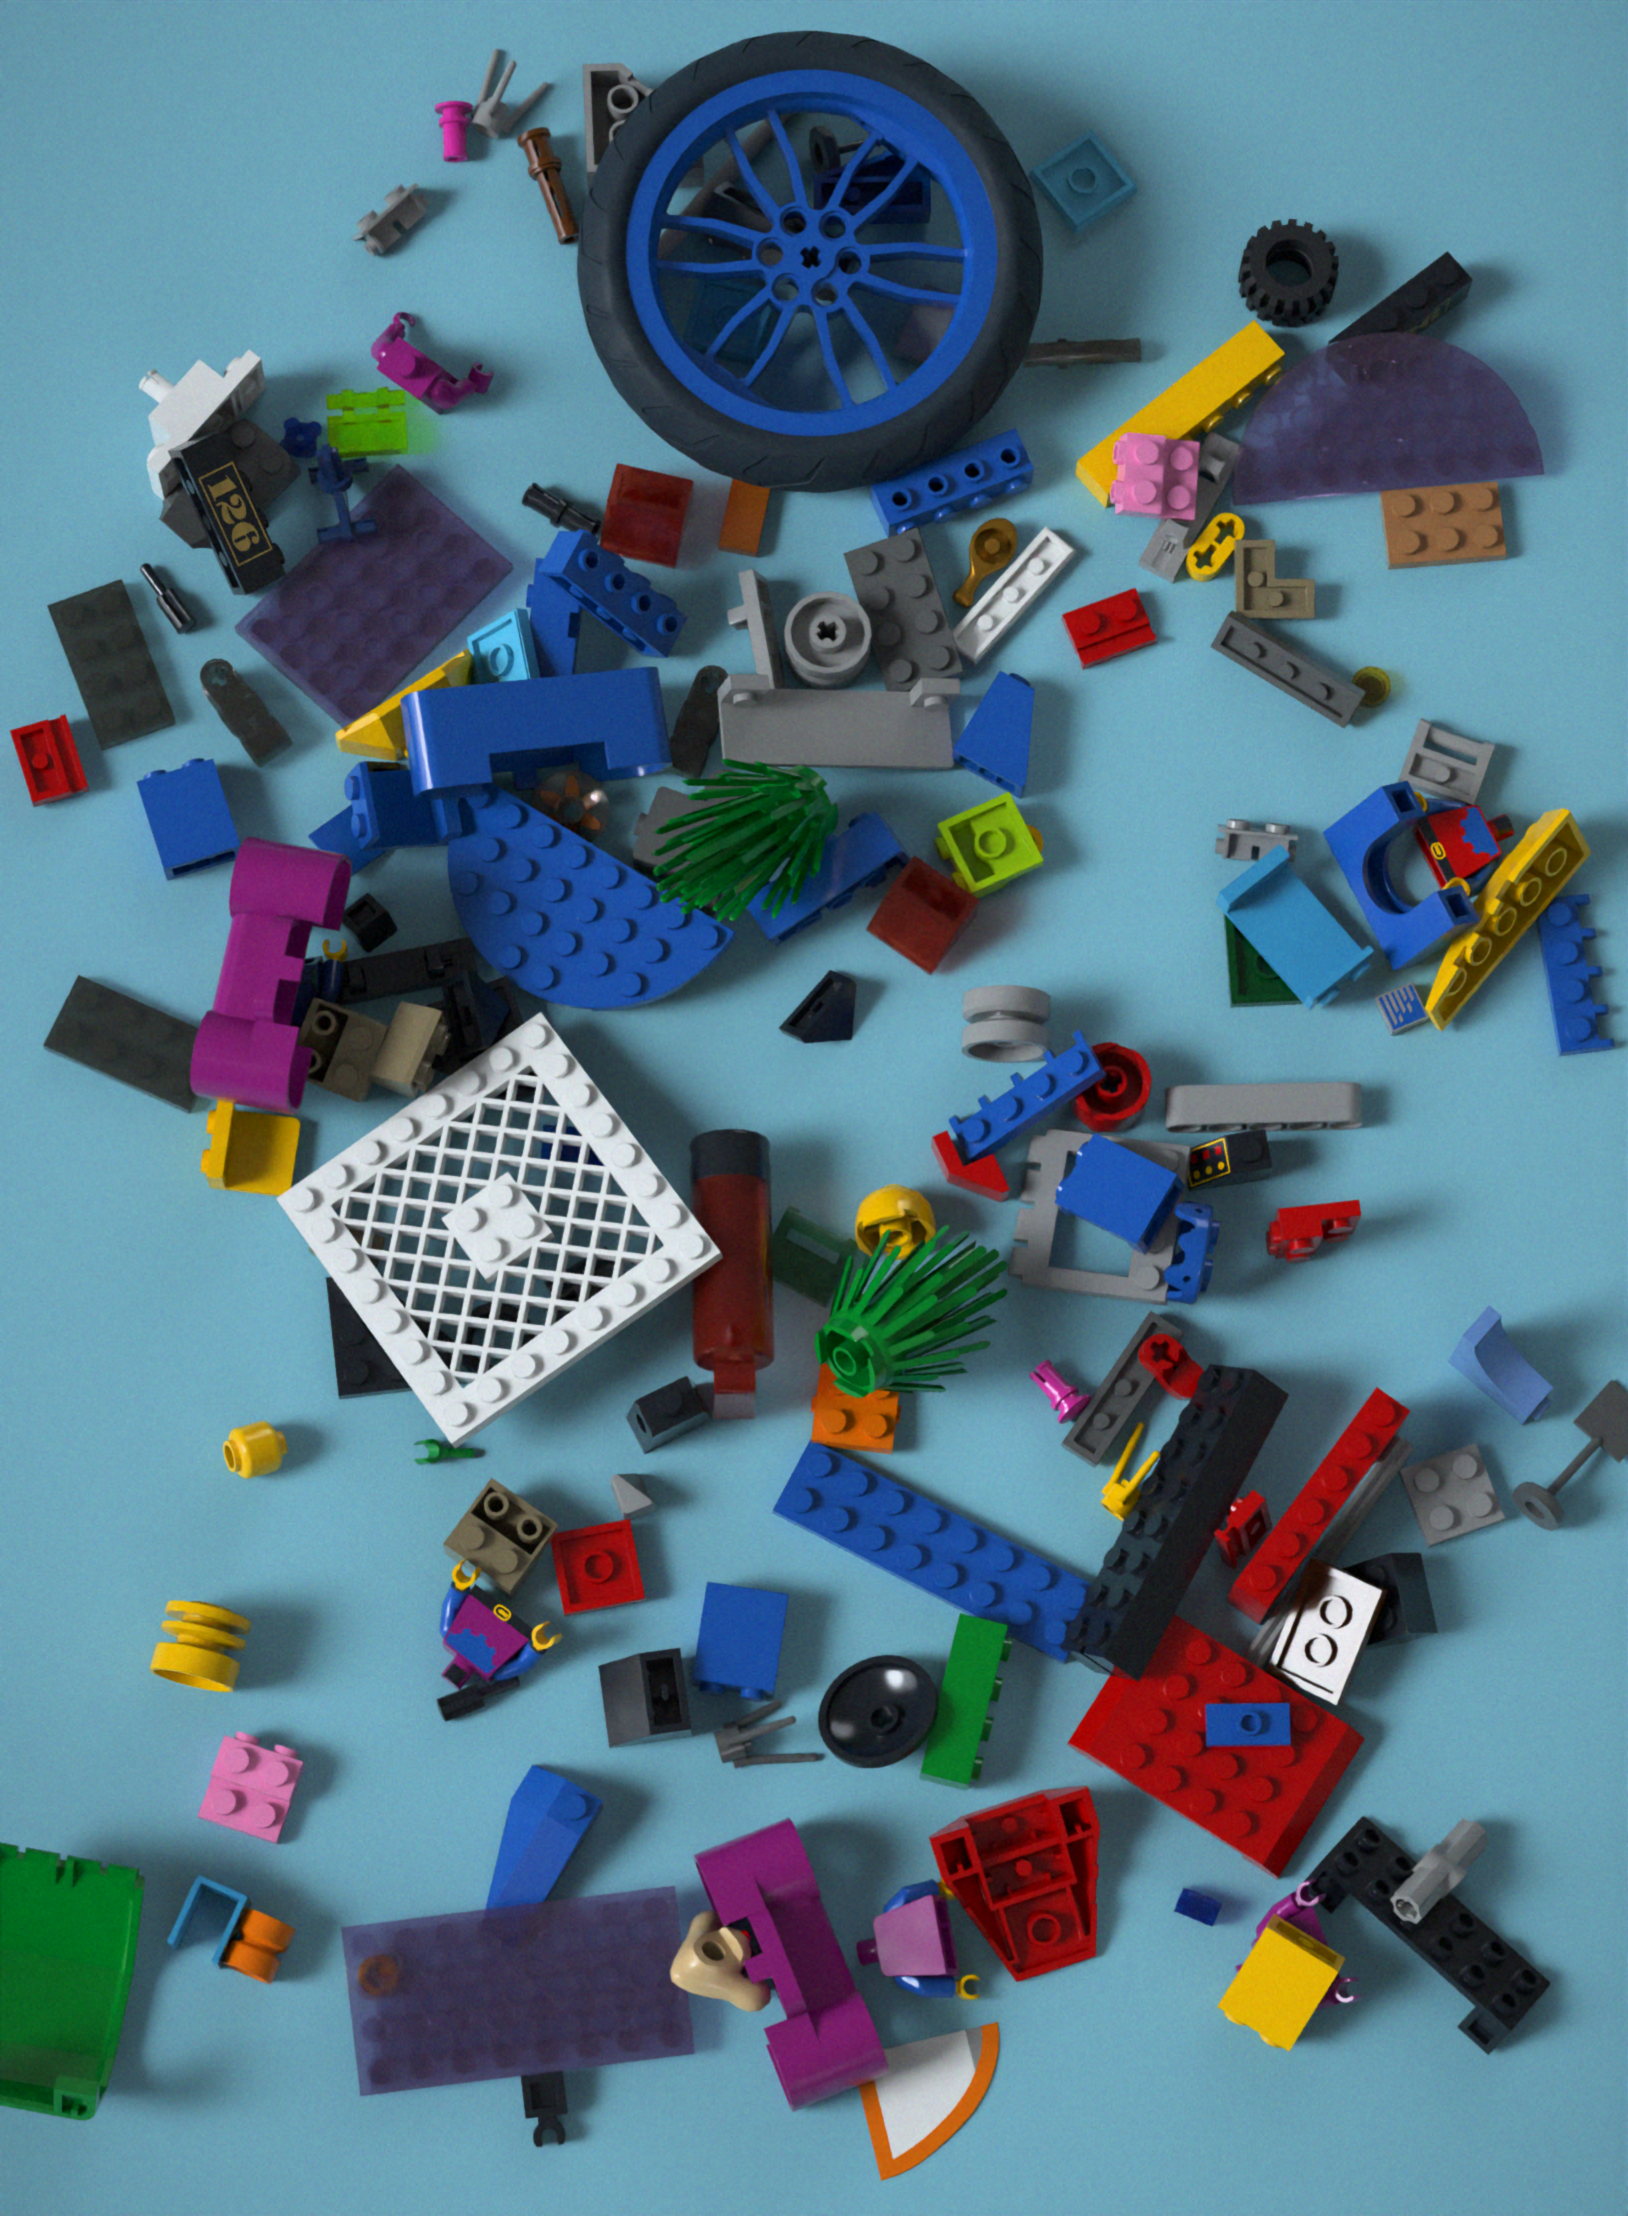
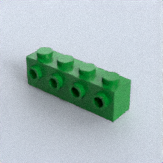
M960 1613L939 1695L938 1715L929 1736L919 1779L965 1791L968 1790L970 1780L978 1782L984 1758L976 1756L980 1740L988 1742L994 1719L986 1716L989 1701L998 1702L1003 1678L997 1677L996 1673L999 1661L1008 1662L1013 1638L1005 1637L1008 1625Z

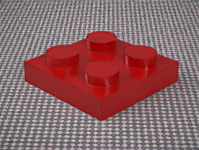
M630 1519L558 1532L553 1535L550 1543L564 1617L645 1602Z

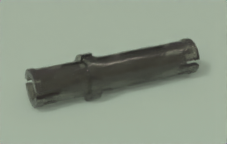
M1139 337L1086 341H1066V338H1057V342L1029 343L1022 363L1023 368L1058 366V369H1067L1068 365L1140 363L1141 344Z

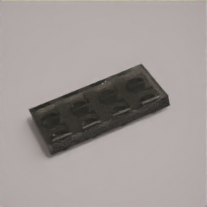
M122 579L47 605L102 751L176 724L174 714Z
M78 975L43 1044L44 1049L188 1114L191 1113L198 1098L191 1089L190 1070L194 1043L199 1028Z

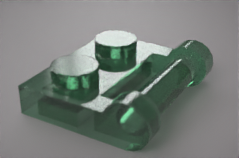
M789 1205L758 1260L755 1271L826 1308L834 1295L836 1285L839 1286L842 1280L848 1257L852 1255L854 1259L859 1250L857 1242L852 1238H849L847 1241L800 1215V1210ZM793 1229L840 1254L836 1264L787 1239L791 1230Z

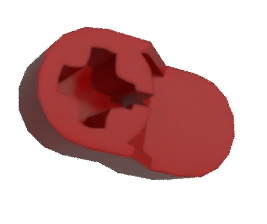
M1159 1333L1147 1338L1139 1348L1138 1356L1140 1363L1155 1376L1160 1386L1172 1397L1178 1400H1190L1197 1389L1198 1379L1204 1370L1190 1358L1185 1348L1171 1336Z

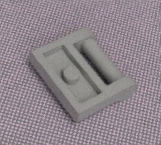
M1420 718L1398 782L1408 780L1411 788L1443 800L1463 802L1467 806L1474 805L1495 744L1484 741L1483 744L1430 726L1431 721ZM1428 741L1476 758V764L1472 765L1424 748V742Z

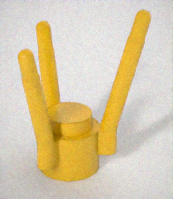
M1142 1422L1136 1425L1110 1481L1101 1491L1105 1495L1100 1502L1101 1505L1122 1522L1133 1510L1141 1495V1492L1137 1489L1138 1485L1160 1457V1452L1154 1451L1130 1482L1123 1479L1118 1484L1145 1427Z

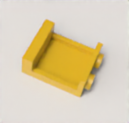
M1273 1914L1217 2007L1223 2010L1225 2016L1235 2024L1247 2025L1260 2033V2037L1267 2044L1290 2051L1346 1958L1276 1914Z

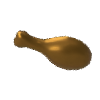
M990 519L982 524L973 534L969 545L970 570L962 586L953 592L952 600L955 603L960 604L966 609L970 608L974 603V593L982 580L1004 568L1013 558L1017 547V532L1015 526L1008 519Z

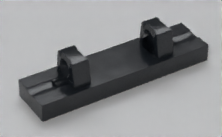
M468 937L342 962L341 989L335 1004L344 1006L441 987V981L468 969H472L478 975L472 942ZM425 958L427 959V967L429 974L427 973ZM363 970H364V975H365V980H366V985H367V987L365 986V981H364V977H363V974H362V971H363Z

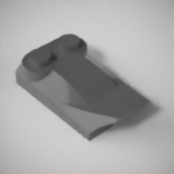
M243 418L241 421L231 424L225 431V434L231 439L235 447L236 456H234V460L239 471H243L251 482L252 492L250 495L254 504L264 512L302 474L301 468L287 451L258 425ZM181 481L163 500V509L159 520L192 549H212Z

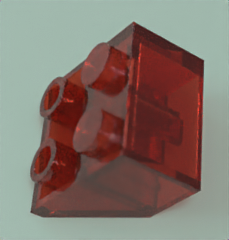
M617 463L607 499L599 545L606 551H611L620 557L675 569L694 498V481Z
M914 855L891 885L866 931L932 976L977 916L980 900Z

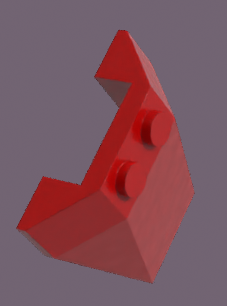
M1088 1786L1033 1792L963 1815L929 1837L941 1878L1016 1982L1096 1956V1886L1099 1871L1097 1856L1100 1825Z

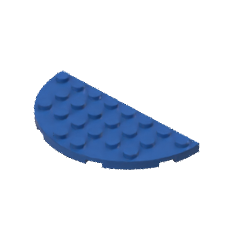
M492 782L482 784L483 795L461 797L459 799L458 810L463 832L458 838L448 842V876L455 909L470 940L485 960L503 977L507 976V979L515 986L538 999L562 1007L591 1009L592 1011H617L649 1004L681 990V986L693 980L702 971L705 973L738 936L736 932L697 908L689 914L681 913V908L688 903L685 901L679 904V897H676L669 903H663L660 900V896L668 892V890L659 892L655 882Z

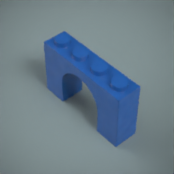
M1408 780L1381 786L1323 832L1332 854L1339 863L1349 887L1355 894L1369 925L1372 927L1394 971L1422 964L1480 920L1462 885L1435 891L1416 907L1406 903L1394 889L1388 868L1391 847L1403 832L1425 816Z

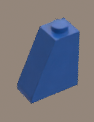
M999 671L954 746L952 757L954 758V763L1021 799L1025 791L1035 689L1031 688L1030 683L1022 676L1015 673L1008 675Z

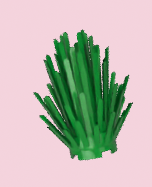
M721 759L726 766L759 774L727 771L723 774H716L720 779H686L682 781L688 786L752 787L703 789L697 793H692L688 796L689 800L733 796L742 797L680 817L671 818L667 821V825L659 827L654 831V834H664L708 818H717L669 838L666 846L652 853V855L660 856L690 843L689 848L654 868V875L660 876L687 861L692 862L657 883L656 888L659 892H663L679 882L677 886L660 896V900L663 903H669L681 894H685L680 898L679 904L699 894L681 908V913L689 914L698 906L700 910L721 893L726 894L712 909L713 911H719L738 895L718 914L717 922L721 921L734 909L729 916V920L735 921L786 858H790L762 904V910H766L778 891L782 890L772 910V917L774 919L778 915L791 888L793 890L791 904H796L809 867L812 879L815 877L816 872L819 873L825 838L835 831L838 824L837 802L831 805L827 793L823 789L827 785L826 781L817 772L808 767L796 765L793 768L782 769L755 761L756 765L731 759Z
M945 1225L927 1243L925 1238L921 1240L881 1283L901 1251V1246H896L890 1255L885 1258L863 1294L862 1292L891 1237V1231L888 1229L884 1233L871 1260L867 1254L861 1268L857 1270L844 1301L854 1264L853 1257L850 1255L846 1262L840 1287L836 1285L828 1323L816 1333L814 1340L815 1352L820 1365L827 1362L829 1368L838 1378L832 1383L844 1393L857 1398H863L875 1390L914 1394L912 1391H947L941 1385L901 1382L932 1381L938 1379L939 1376L969 1373L963 1368L966 1364L961 1362L918 1368L911 1367L954 1359L961 1354L985 1349L990 1346V1341H982L925 1355L998 1322L985 1315L970 1322L963 1321H965V1318L1007 1295L1006 1288L996 1293H986L950 1315L948 1314L999 1278L1001 1275L998 1274L1007 1268L1005 1261L999 1262L940 1302L938 1301L999 1257V1252L996 1249H992L986 1254L987 1250L984 1246H978L974 1249L976 1245L975 1240L929 1273L968 1238L970 1230H967L950 1244L944 1246L918 1271L914 1272L948 1232L950 1225Z

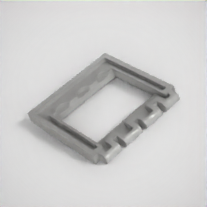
M1047 1128L1046 1136L1031 1135L1027 1164L1041 1167V1169L1025 1170L1020 1202L1034 1205V1209L1019 1208L1014 1241L1028 1244L1027 1248L1012 1247L1008 1276L1022 1279V1286L1027 1288L1167 1306L1168 1300L1166 1298L1170 1285L1164 1280V1271L1168 1266L1174 1264L1181 1218L1175 1215V1208L1178 1203L1184 1202L1192 1153L1191 1147L1101 1135L1176 1173L1185 1184L1184 1190L1146 1256L1133 1249L1129 1275L1125 1277L1048 1267L1058 1206L1054 1203L1056 1200L1055 1195L1057 1187L1064 1176L1067 1155L1076 1156L1082 1144L1086 1141L1089 1142L1093 1134Z

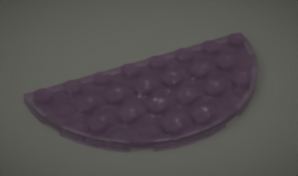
M1374 332L1345 338L1314 351L1292 366L1271 386L1256 406L1239 443L1234 463L1232 503L1236 506L1543 475L1544 467L1537 435L1519 399L1506 382L1489 366L1463 349L1436 338L1405 332Z

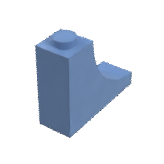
M1488 1306L1463 1334L1448 1362L1521 1425L1530 1416L1537 1421L1552 1404L1547 1397L1554 1387L1518 1352L1502 1327V1316L1491 1306Z

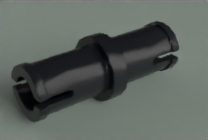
M532 483L523 496L522 505L550 519V524L556 528L562 526L573 532L583 529L595 536L600 529L601 520L595 519L574 507L573 501L569 498L564 497L561 499L543 489L537 483Z

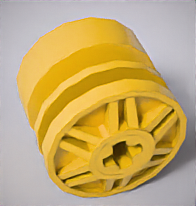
M167 1601L165 1613L179 1621H162L161 1629L177 1638L176 1643H156L150 1671L159 1677L183 1685L215 1692H234L240 1663L224 1654L225 1651L245 1650L246 1642L232 1634H249L251 1621L232 1613L227 1608L207 1602Z

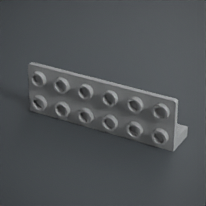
M729 674L717 690L723 759H731L756 765L755 761L775 767H795L796 765L815 768L950 770L954 766V758L952 757L953 748L949 707L961 694L959 679L921 678L910 692L770 689L768 675Z

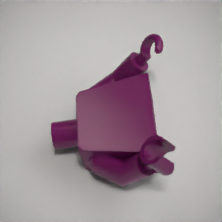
M406 312L395 314L393 323L384 330L371 347V356L379 363L376 369L439 415L444 409L453 408L466 400L474 392L486 393L494 376V372L488 374L481 372L482 363H474L468 378L457 380L437 363L403 340L405 337V325L400 319L408 321L411 326H414L416 323L414 318Z

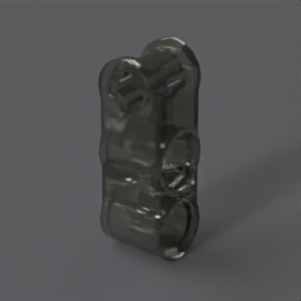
M212 659L205 663L200 672V681L205 697L217 711L228 730L239 739L249 757L259 768H262L293 745L281 724L270 715L259 696L245 683L228 661ZM215 677L221 681L225 679L226 684L220 686L217 682L212 684V679Z
M709 665L700 669L696 674L687 700L684 701L679 712L673 736L669 739L672 765L663 771L686 779L701 778L710 747L714 744L720 729L717 695L719 688H715L712 693L706 692V687L710 688L713 682L718 683L719 687L729 676L723 668Z

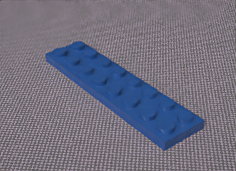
M810 1439L773 1508V1514L970 1616L1008 1625L1006 1632L1008 1636L1063 1664L1065 1663L1069 1654L1061 1650L1060 1646L1065 1638V1631L1070 1622L1077 1616L1084 1602L1085 1593L1091 1583L820 1443H811Z

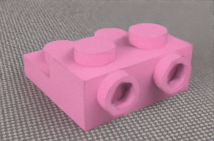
M1127 432L1120 436V440L1115 442L1113 448V463L1118 465L1117 480H1113L1110 490V501L1112 504H1115V515L1164 520L1171 518L1174 521L1184 522L1194 521L1200 442L1166 439V436L1132 432Z
M236 1731L234 1738L224 1735L211 1771L212 1777L198 1813V1818L277 1845L305 1765L303 1761L297 1760L299 1753L293 1749L281 1745H275L273 1751L258 1747L259 1739L243 1732Z

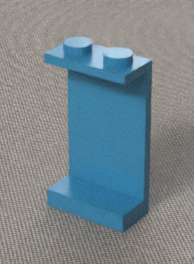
M1279 844L1221 890L1216 904L1310 1011L1319 1003L1322 1007L1331 1003L1341 993L1338 987L1349 978L1354 983L1363 977L1371 969L1369 962L1374 950L1370 945L1363 950L1357 945L1287 865L1290 854Z

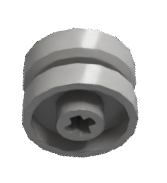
M833 591L813 593L795 605L788 615L784 629V654L786 664L797 680L807 687L817 690H840L852 684L860 677L868 663L872 637L870 620L862 606L848 595Z
M1017 985L983 986L963 993L962 1018L969 1022L970 1025L962 1029L961 1053L969 1058L994 1063H1020L1044 1058L1043 1054L1049 1050L1050 1031L1041 1024L1048 1021L1050 1017V995L1035 988Z

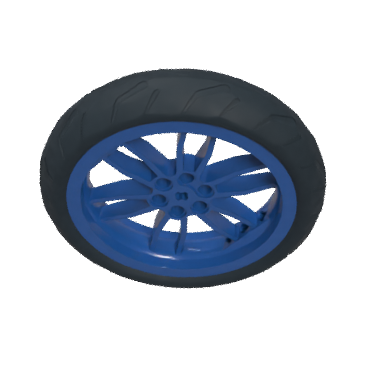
M792 31L743 39L701 57L666 79L637 105L607 147L593 176L580 219L577 279L586 326L602 365L620 396L659 437L700 466L754 486L781 491L829 493L876 484L904 474L944 453L979 423L1002 395L1018 370L1027 350L1041 303L1044 257L1040 222L1034 194L1028 178L1007 138L992 117L968 91L923 59L893 45L865 36L822 31ZM824 113L849 118L870 134L847 163L826 207L822 210H815L808 206L798 160L779 119L781 115ZM764 119L772 129L788 168L794 202L785 204L781 208L778 207L754 175L735 134L736 131ZM723 140L729 146L746 188L773 228L770 232L761 233L718 219L670 215L667 213V210L676 190L687 173L706 152ZM882 144L895 156L905 161L904 167L885 191L852 216L845 209L841 208L843 200L855 174L875 146L880 147ZM918 169L939 184L945 192L957 221L962 247L958 249L915 242L861 245L856 241L855 236L892 203L914 171ZM791 218H799L804 222L806 228L801 233L793 234L785 229L784 224ZM831 222L838 223L844 228L845 233L839 238H830L824 233L823 228ZM661 229L717 236L752 249V259L716 264L661 260L658 258ZM767 249H775L781 253L783 258L779 263L769 265L762 261L760 256ZM813 254L818 257V267L812 264L808 269L803 266V256L810 258ZM845 258H852L859 263L861 268L854 274H846L840 269L839 263ZM903 259L960 263L963 265L960 294L955 295L905 287L870 274L869 266L870 263ZM664 274L708 281L761 278L765 281L766 286L728 321L706 353L702 355L680 339L664 304L659 276ZM789 284L797 289L798 295L793 300L785 301L779 298L776 293L777 289L782 285ZM822 289H830L836 294L837 300L831 305H822L817 301L815 295ZM857 289L904 304L952 308L955 312L944 336L926 361L904 381L898 383L892 376L876 336L848 296L851 291ZM770 307L781 316L768 346L745 378L741 377L738 380L732 373L716 363V357L742 327L765 308ZM809 313L813 317L823 363L841 401L842 408L824 411L783 409L771 406L750 390L775 358L796 314ZM840 315L844 317L866 346L886 388L885 393L859 404L852 400L833 355L827 321L835 319Z

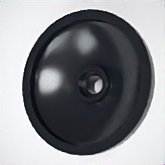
M882 1655L862 1660L843 1671L825 1692L818 1714L821 1737L830 1752L848 1765L858 1768H881L897 1763L916 1751L931 1733L939 1710L937 1689L928 1673L919 1664L910 1659L894 1655ZM892 1722L889 1726L883 1728L884 1725H886L887 1723Z

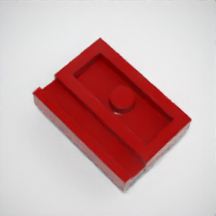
M1136 588L1062 614L1061 620L1075 653L1079 657L1083 670L1156 643L1157 637L1151 629L1150 621Z
M66 714L60 715V718L49 721L47 719L10 730L33 807L65 799L78 792L83 791L85 793L89 791Z
M1252 1490L1246 1498L1243 1496L1239 1497L1231 1505L1227 1513V1528L1223 1532L1219 1529L1214 1532L1221 1560L1233 1570L1238 1566L1236 1559L1242 1553L1244 1556H1247L1273 1528L1266 1499L1255 1490Z

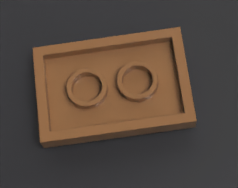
M1497 481L1383 490L1380 492L1379 498L1388 570L1505 560L1507 552Z

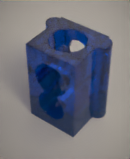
M1183 1886L1174 1911L1213 1927L1222 1902Z

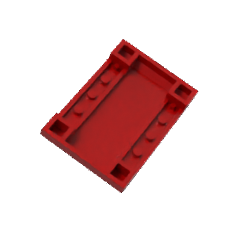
M1174 1614L1139 1682L1110 1675L1068 1741L1067 1746L1100 1767L1103 1765L1231 1847L1240 1853L1242 1858L1277 1880L1365 1738L1342 1720ZM1289 1703L1291 1745L1272 1747H1206L1205 1705Z

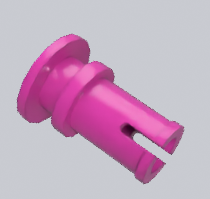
M446 101L435 105V112L443 115L439 119V127L443 128V160L446 162L458 163L468 160L466 128L470 126L469 118L465 117V114L473 111V105L468 102Z
M1050 1360L1042 1362L1035 1368L1038 1373L1035 1371L1030 1373L1029 1378L1052 1401L1050 1407L1054 1411L1059 1410L1061 1412L1057 1418L1060 1424H1065L1080 1415L1091 1400L1089 1394L1079 1396V1389L1075 1385H1069L1054 1368Z

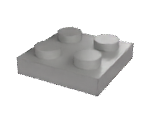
M1476 1443L1413 1464L1398 1471L1427 1548L1505 1520Z

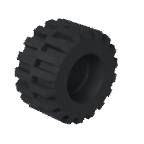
M1289 219L1287 225H1282L1281 220L1273 221L1270 230L1264 225L1258 229L1257 236H1251L1247 242L1238 274V283H1241L1239 292L1241 298L1247 297L1245 306L1250 312L1257 309V318L1263 322L1266 317L1273 319L1272 325L1280 327L1281 321L1288 322V327H1297L1298 320L1300 319L1304 324L1312 321L1314 313L1320 316L1325 311L1326 304H1329L1332 299L1339 273L1337 271L1339 258L1334 256L1336 248L1333 242L1325 243L1326 234L1321 229L1317 233L1313 232V224L1305 221L1303 227L1297 225V219ZM1277 261H1293L1304 267L1310 279L1298 286H1285L1276 282L1269 275L1267 267Z

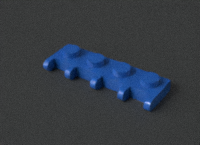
M1589 894L1554 897L1536 919L1559 1056L1607 1051L1615 1048L1614 1039L1599 1040L1595 1018L1609 1014V1007L1607 1004L1593 1005L1589 979L1601 977L1603 972L1601 966L1587 967L1583 941L1594 939L1597 936L1595 928H1580L1577 911L1578 906H1585L1591 903Z
M1078 1029L1073 1033L1077 1044L1058 1057L1050 1049L1045 1052L1043 1056L1047 1064L1025 1080L1018 1072L1010 1076L1014 1087L993 1102L985 1094L981 1096L978 1102L982 1109L964 1122L957 1115L948 1119L967 1158L972 1163L993 1154L1107 1075L1082 1030Z

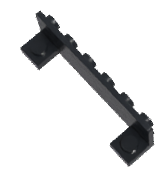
M1362 1816L1305 1879V1881L1313 1878L1317 1879L1315 1883L1309 1885V1894L1315 1899L1317 1896L1325 1893L1326 1897L1320 1904L1331 1914L1349 1893L1475 2006L1457 2027L1489 2055L1550 1986V1982L1451 1893L1443 1899L1440 1898L1417 1924L1411 1921H1403L1393 1911L1394 1906L1390 1899L1414 1873L1412 1869L1417 1862L1369 1819Z

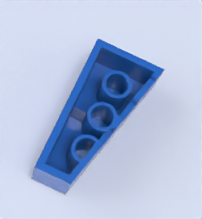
M876 811L870 815L868 812H864L852 819L848 824L849 829L838 837L830 835L825 838L819 873L816 872L815 877L812 879L809 867L796 904H791L793 893L791 888L778 915L773 919L772 910L782 890H779L770 906L766 910H762V904L778 879L776 878L772 882L768 880L747 906L767 939L776 947L820 921L823 917L820 912L827 907L829 911H833L851 902L856 894L854 890L859 887L867 888L871 886L874 888L886 881L885 875L892 867L899 864L902 870L915 863L889 823Z

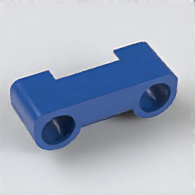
M639 667L429 689L409 693L400 700L414 798L417 800H442L483 795L482 784L493 782L492 774L512 772L515 791L537 789L536 769L564 766L577 761L579 762L582 784L646 776L663 771L672 765L658 667Z

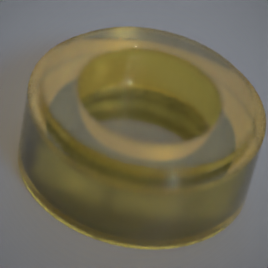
M1369 666L1356 672L1351 682L1367 692L1360 703V706L1365 708L1381 706L1387 700L1391 690V682L1388 675L1377 667Z

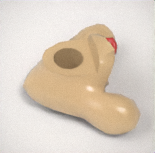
M702 1911L689 1923L687 1937L672 1962L670 1970L672 1982L690 1993L726 2000L747 2012L761 2011L770 2003L771 1998L770 1988L764 1981L752 1984L750 1978L744 1977L741 1973L745 1966L743 1962L751 1957V1948L749 1946L751 1938L748 1931H740L733 1927L723 1926L720 1916L716 1911Z

